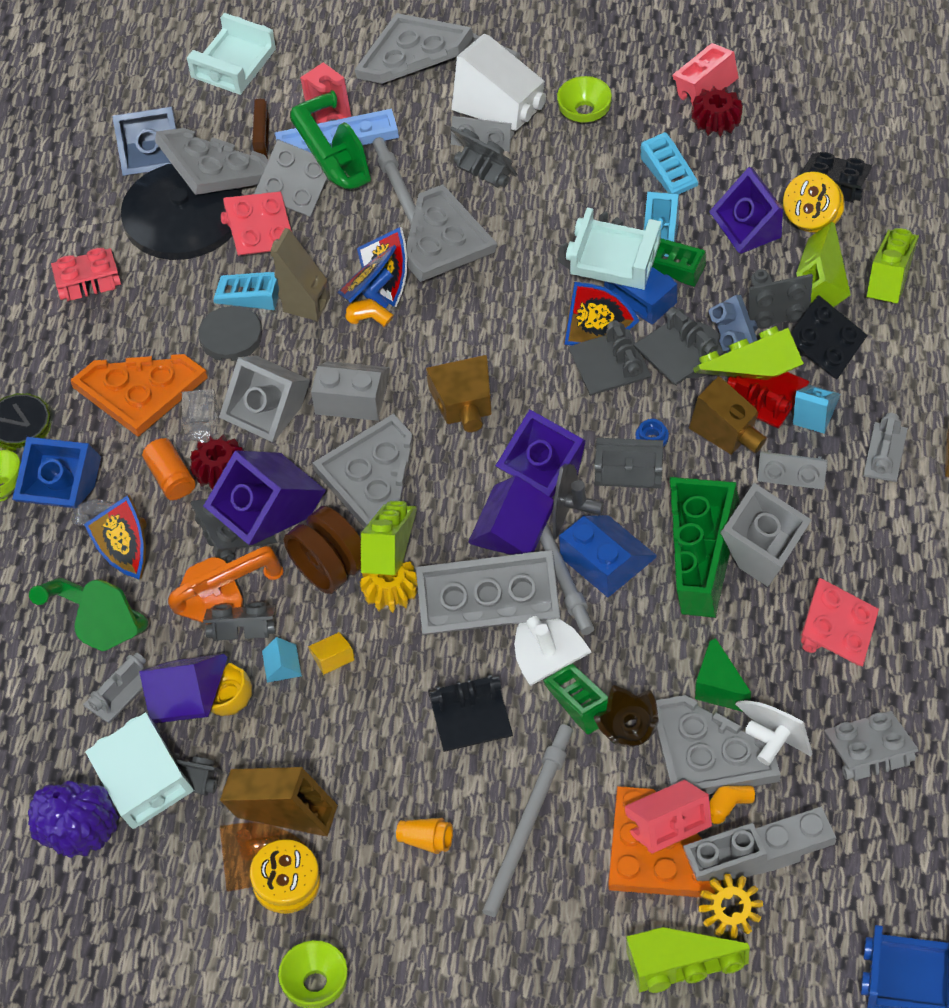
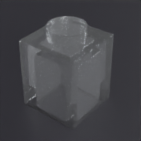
M214 389L182 392V425L186 441L206 442L209 439V435L213 439L219 438V408Z

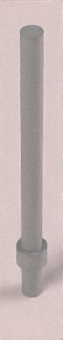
M381 137L376 138L373 141V146L379 156L378 164L382 172L387 173L410 224H412L416 206L398 171V161L394 153L389 152L384 139Z
M546 524L540 537L541 544L545 551H553L556 577L565 595L564 604L568 613L574 616L581 634L588 635L594 631V627L586 611L588 608L587 602L583 594L577 591L550 528Z
M560 725L552 746L546 748L541 760L543 767L482 910L485 915L496 917L555 773L564 764L567 756L565 749L573 733V729L568 725Z

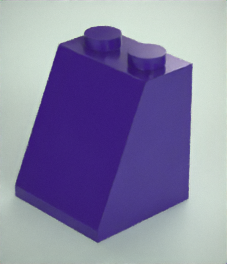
M235 450L203 507L248 545H254L306 520L314 512L326 490L282 453Z

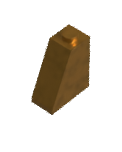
M303 767L231 769L220 801L237 818L328 837L338 806Z

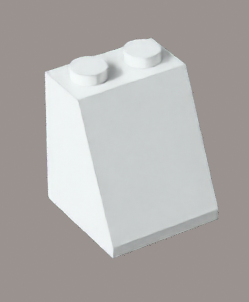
M483 34L457 56L452 110L478 119L512 123L511 130L516 131L525 122H528L538 110L543 108L546 101V94L543 93L545 81L492 37Z

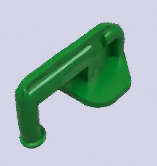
M331 90L329 93L316 96L294 106L290 111V118L326 177L336 185L352 190L371 182L362 143L351 126L344 122L338 125L331 147L311 115L327 107L336 108V93Z
M57 578L41 585L33 586L29 591V599L36 605L45 604L49 597L55 595L79 604L74 626L76 635L83 643L100 651L109 650L142 634L148 629V619L142 613L131 609L123 591L104 580L96 579L82 587L65 578Z

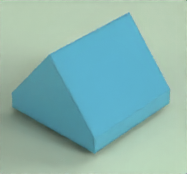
M276 637L262 651L267 683L302 676L296 644Z

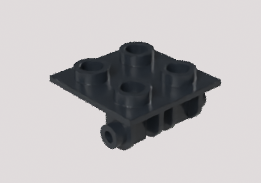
M818 152L817 154L812 153L801 174L820 172L829 176L838 186L841 185L840 189L843 192L844 201L854 203L855 200L861 201L863 189L861 188L872 165L865 164L863 160L858 158H848L845 160L835 158L833 154L828 152Z
M817 295L791 331L800 356L806 355L835 379L839 378L868 336L819 295Z
M487 674L485 678L473 681L469 678L466 679L467 682L460 683V681H456L455 685L441 688L438 685L435 686L436 689L428 691L443 752L513 736L501 693L499 676Z

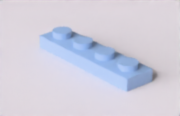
M392 109L317 124L331 147L338 125L344 122L351 126L362 145L372 144L379 137L383 138L384 141L399 138ZM296 128L275 132L276 142L278 139L311 153Z

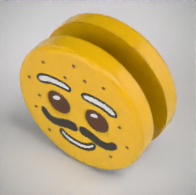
M806 172L797 176L789 183L784 192L783 208L786 216L794 225L806 232L816 233L831 221L836 224L844 211L845 202L842 190L829 176L820 172Z
M288 839L277 840L261 848L252 860L250 879L253 892L259 903L268 910L282 914L297 912L308 906L316 897L320 887L318 863L313 852L304 844Z

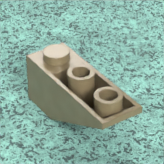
M285 228L279 240L276 239L271 247V257L274 259L275 278L278 280L279 286L278 297L281 299L283 312L318 321L330 299L327 278L291 230Z

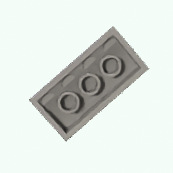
M552 550L416 567L423 635L526 623L533 616H537L540 621L560 618L555 562Z

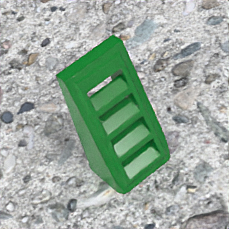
M661 238L652 267L681 283L695 287L706 266V250ZM665 253L669 255L667 259H663Z
M573 663L543 680L544 685L586 734H591L599 729L594 716L607 710L608 696ZM572 678L576 680V682L572 683L564 689L561 687V685L568 682ZM581 688L583 689L581 692L577 693L576 695H574V696H572V697L570 696V695H572L573 693H575L576 691L580 690ZM588 699H591V701L581 706L582 703H584Z

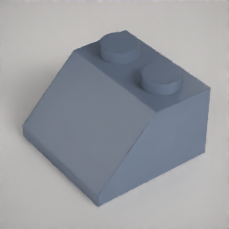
M173 106L112 116L123 176L150 172L158 167L172 164L156 144L155 138L157 131L177 129Z

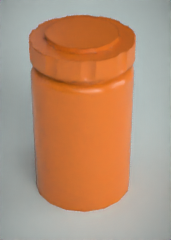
M160 438L152 441L145 447L142 453L143 459L167 499L172 501L178 500L190 494L195 488V480L172 442L167 438Z

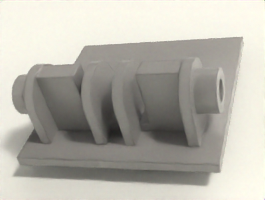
M277 139L254 194L281 192L286 208L311 217L324 185L328 184L329 179L312 153Z
M892 711L875 713L870 717L853 722H844L824 730L827 738L845 763L842 766V772L846 780L853 779L855 782L859 779L870 777V768L874 776L879 775V762L884 773H886L890 769L894 770L910 766V762L916 760L914 752H918V747Z

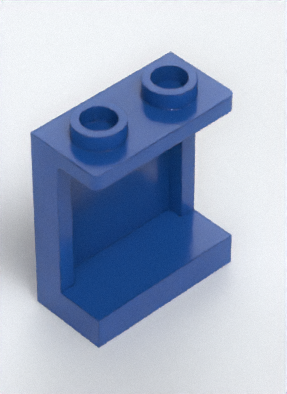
M875 925L873 938L866 937L864 947V960L871 961L870 972H863L861 995L868 996L867 1008H949V943L883 935V926Z

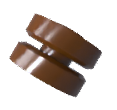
M321 506L308 516L306 520L307 525L298 524L285 535L283 540L291 560L302 575L325 594H333L345 584L347 580L346 575L355 576L361 571V538L349 522L337 511L328 506Z

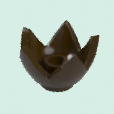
M613 685L608 697L607 710L595 715L594 720L600 731L613 744L622 747H635L648 741L655 733L659 723L657 703L651 690L644 691L636 696L624 688ZM630 720H637V724L634 727H626V723Z

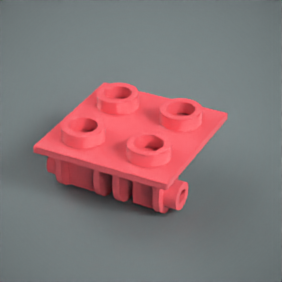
M281 192L223 198L226 212H221V222L231 228L238 256L271 252L273 242L276 239L279 240L284 229L291 230Z
M95 248L88 251L86 255L78 257L64 256L59 258L57 262L51 263L60 300L67 299L68 302L82 298L79 283H82L85 297H88L85 281L91 280L94 294H98L94 279H97L101 293L115 290V286L121 285L111 248Z
M819 578L801 634L803 649L806 652L814 653L820 647H824L856 665L863 666L879 609Z

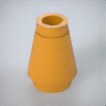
M443 818L400 820L396 829V839L398 842L439 854L441 851L447 852L450 849L453 839V827L450 822H445Z

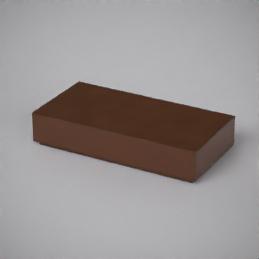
M255 99L253 149L255 152L264 154L268 159L270 118L267 101L265 99Z

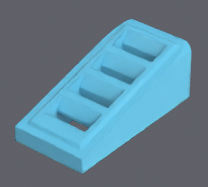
M666 132L642 142L641 160L668 193L681 194L698 186L697 178ZM682 175L684 176V178H682V179H680V180H678V181H675V182H672V181H671V180H673V179H675V178H677V177H680V176H682Z
M275 272L221 276L213 299L214 303L275 310L279 298L278 280L275 278ZM227 285L232 286L230 293H225ZM239 287H243L242 292H237Z

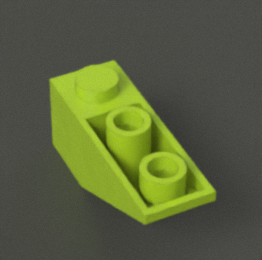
M831 221L808 238L796 274L797 277L808 274L813 275L811 303L819 295L833 307L851 294L835 223Z
M903 228L888 229L873 260L866 297L893 303L899 302L919 235H914L911 231Z
M777 326L759 333L761 339L749 344L746 338L729 345L731 351L719 356L718 352L714 351L700 357L701 364L694 367L693 370L699 374L733 377L739 375L742 378L769 380L796 369L804 363L789 328L779 331Z
M389 501L383 504L361 532V573L396 575L403 564L417 506H407V503L404 501Z
M665 927L626 936V952L639 993L647 990L651 993H659L668 989L671 984L681 981L697 983L704 980L708 974L719 971L730 974L741 970L744 965L749 964L750 947L748 943Z

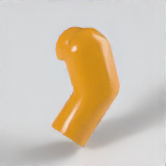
M373 299L352 302L347 306L345 314L346 320L351 324H358L359 320L372 318L384 328L394 316Z
M751 785L719 787L709 801L712 823H723L736 804H752L755 800L754 787Z

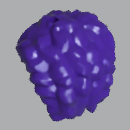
M66 781L62 785H45L43 789L35 792L28 810V825L30 826L31 838L37 840L43 846L53 848L58 855L62 854L69 858L77 855L85 857L88 856L90 850L97 851L103 848L105 842L111 838V834L117 831L119 816L116 813L107 789L99 785L89 786L88 784H78L73 781Z

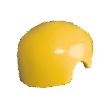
M228 663L225 666L210 712L219 716L235 715L247 706L252 696V684L243 668H239L233 663Z

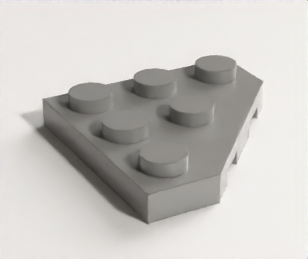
M396 13L355 68L357 79L383 84L457 57L473 38L472 28Z
M186 128L156 132V144L195 195L258 185L268 163V159L264 154L252 151L251 155L234 150V144L213 137L210 142L194 137L195 131Z
M443 184L418 194L406 250L407 267L420 282L496 251L497 242Z
M393 413L312 463L313 469L365 528L383 504L389 501H401L413 445V435Z
M686 695L656 700L659 718L656 733L669 786L686 780L705 793L714 794L722 786L751 785L754 787L780 782L781 774L776 756L769 766L761 763L757 757L766 743L746 734L741 730L740 725L717 712L715 714L699 707L697 701Z

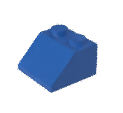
M27 437L12 500L24 503L77 508L95 487L101 456L89 443Z
M609 515L583 516L559 535L560 553L563 560L607 598L656 559L657 556Z

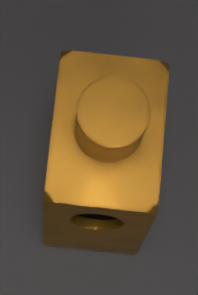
M483 355L427 367L429 391L446 423L462 422L463 429L466 432H476L483 426L481 417L492 414L487 356Z
M718 376L698 396L689 426L690 430L729 454H733L741 444L753 453H757L767 440L766 436L754 428L758 416L757 409L721 377Z

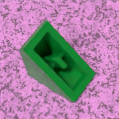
M715 638L709 642L696 680L695 699L743 712L735 704L738 701H751V691Z

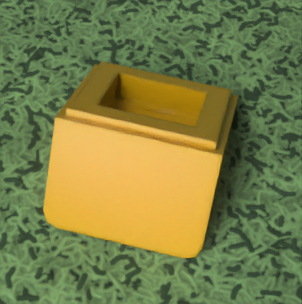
M339 632L308 646L323 675L354 661L351 645Z

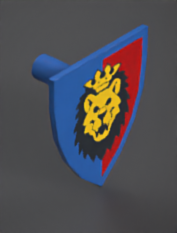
M391 246L371 260L337 293L350 303L362 293L367 299H373L386 308L389 303L378 291L393 277L384 266L392 256L396 246Z

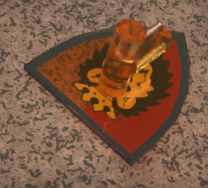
M237 823L220 826L226 891L252 887L250 879L251 863L257 852L265 845L283 839L294 840L305 846L307 845L292 833L272 825Z

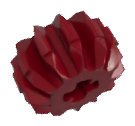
M713 86L711 91L702 89L700 96H695L691 113L697 130L706 129L708 136L713 132H717L721 137L723 131L732 134L733 129L738 127L741 122L742 101L738 100L736 92L728 93L727 87L717 90Z
M223 434L218 440H214L209 435L207 443L198 441L197 450L191 451V472L197 478L201 487L209 484V487L213 490L234 451H244L242 447H239L235 438L227 441Z

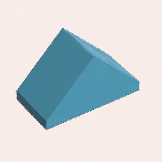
M647 192L644 230L649 219L661 221V238L673 242L676 241L679 223V194Z
M812 385L798 390L795 396L793 425L825 434L841 394Z

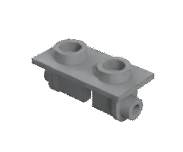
M452 116V127L463 131L464 128L469 129L479 136L480 141L486 144L488 141H492L502 147L504 151L510 152L511 139L514 137V130H511L512 123ZM451 131V145L463 146Z
M887 413L882 418L881 423L875 422L864 477L897 482L908 430L906 427H901V421L897 414Z
M768 450V452L760 451L757 481L824 490L828 460L822 459L821 456L810 458L772 453V450Z
M135 653L133 656L128 655L126 661L96 692L93 691L90 694L91 697L83 706L110 724L143 690L139 671L148 669L144 666L146 663L144 657L139 653Z

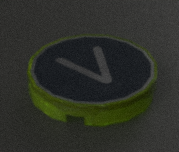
M16 393L0 400V448L17 451L16 448L25 447L27 437L45 439L51 429V416L47 404L40 397Z

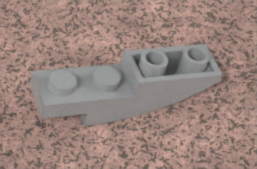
M821 806L755 828L754 823H750L684 845L683 850L697 881H710L714 878L716 880H723L725 874H731L732 879L740 876L748 877L774 871L801 861L802 855L835 845L836 836Z

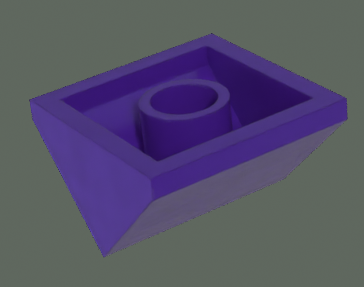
M748 167L709 211L740 254L777 240L782 236L783 208L752 167Z
M529 409L495 466L511 476L517 475L552 498L555 496L561 466L566 463L574 465L578 476L586 441Z
M517 475L494 485L469 538V544L509 555L534 552L552 513L554 499Z
M225 654L173 660L139 671L148 715L154 723L209 717L228 657Z

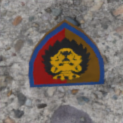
M574 281L563 344L574 345L605 336L608 323L614 320L624 324L625 329L629 330L640 320L631 306L615 292L604 286Z
M127 495L84 525L97 550L110 565L123 574L141 579L145 565L146 542L144 530L147 523L144 518L139 517L130 495Z

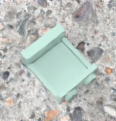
M223 13L220 17L222 30L203 53L192 50L188 55L187 61L191 78L241 95L276 50L272 29L264 25Z
M587 207L584 217L578 218L574 233L576 240L575 242L570 241L567 248L566 260L570 261V274L645 290L660 244L661 221L649 219L646 229L640 230L594 220V209Z
M146 712L139 717L130 719L124 727L110 736L99 739L94 746L85 751L120 816L132 829L144 824L195 791L189 780L181 772L163 741L157 725Z

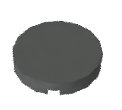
M227 306L216 309L202 320L198 329L202 349L215 360L223 361L222 358H230L231 361H237L238 357L251 355L261 342L262 329L260 321L255 313L244 307Z

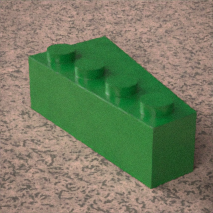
M670 477L676 587L681 614L716 618L730 550L721 535V531L740 504L737 483Z

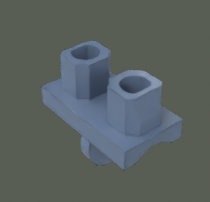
M735 295L709 309L708 312L711 320L717 324L721 335L719 342L722 351L730 352L729 345L746 338L749 344L757 341L755 331L758 329L755 320H750L741 295Z

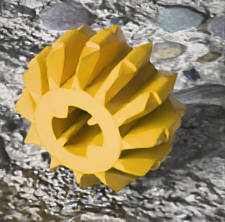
M411 561L403 562L396 575L362 573L363 578L360 581L361 591L368 605L375 603L378 611H381L387 605L393 613L396 608L395 605L399 604L406 608L408 599H415L417 594V576Z
M731 874L724 875V888L715 878L710 880V886L715 891V894L706 890H702L700 893L702 898L711 901L710 905L698 906L699 912L711 911L712 916L703 921L704 926L708 927L717 921L718 925L715 929V935L718 937L722 936L726 926H728L731 939H736L738 936L737 924L745 934L752 932L751 926L746 919L753 922H760L761 916L751 912V908L762 907L763 901H751L749 898L758 891V888L752 886L746 891L742 890L746 883V877L744 876L738 878L735 887L733 886ZM733 896L738 900L735 905H740L739 912H733L727 916L723 912L726 907L721 908L722 900L727 901Z

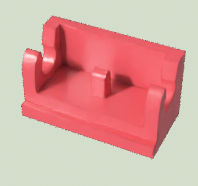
M714 43L707 46L672 75L673 80L676 81L679 97L684 100L687 98L688 93L691 97L692 106L695 96H700L702 89L711 91L713 86H715L717 90H722L739 78L734 51Z
M323 62L300 77L305 101L329 93L331 90L336 93V108L327 107L311 114L317 124L328 122L331 119L338 120L351 117L345 79L342 75Z
M682 780L625 806L626 816L635 821L639 827L630 830L631 835L638 842L646 846L650 853H655L712 827L709 794L686 780Z

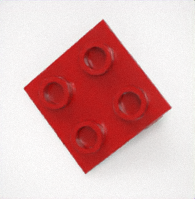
M786 372L769 380L742 378L739 375L736 378L730 376L727 383L757 409L758 420L780 428L795 405L796 392L808 386L810 381Z

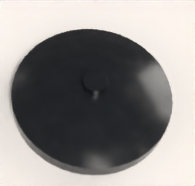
M167 164L143 175L127 191L121 206L123 228L131 243L148 255L168 260H184L203 256L216 250L232 237L231 228L221 222V212H226L223 198L241 196L239 188H235L233 190L195 195L172 164Z

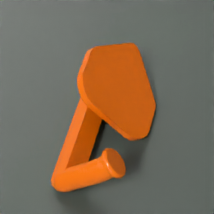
M268 546L261 547L229 563L216 557L208 558L187 569L180 586L170 593L168 604L175 614L203 623L206 610L211 609L214 605L230 604L232 608L243 606V598L236 584V579L264 566L263 572L265 577L270 580H276L283 575V567L273 549Z

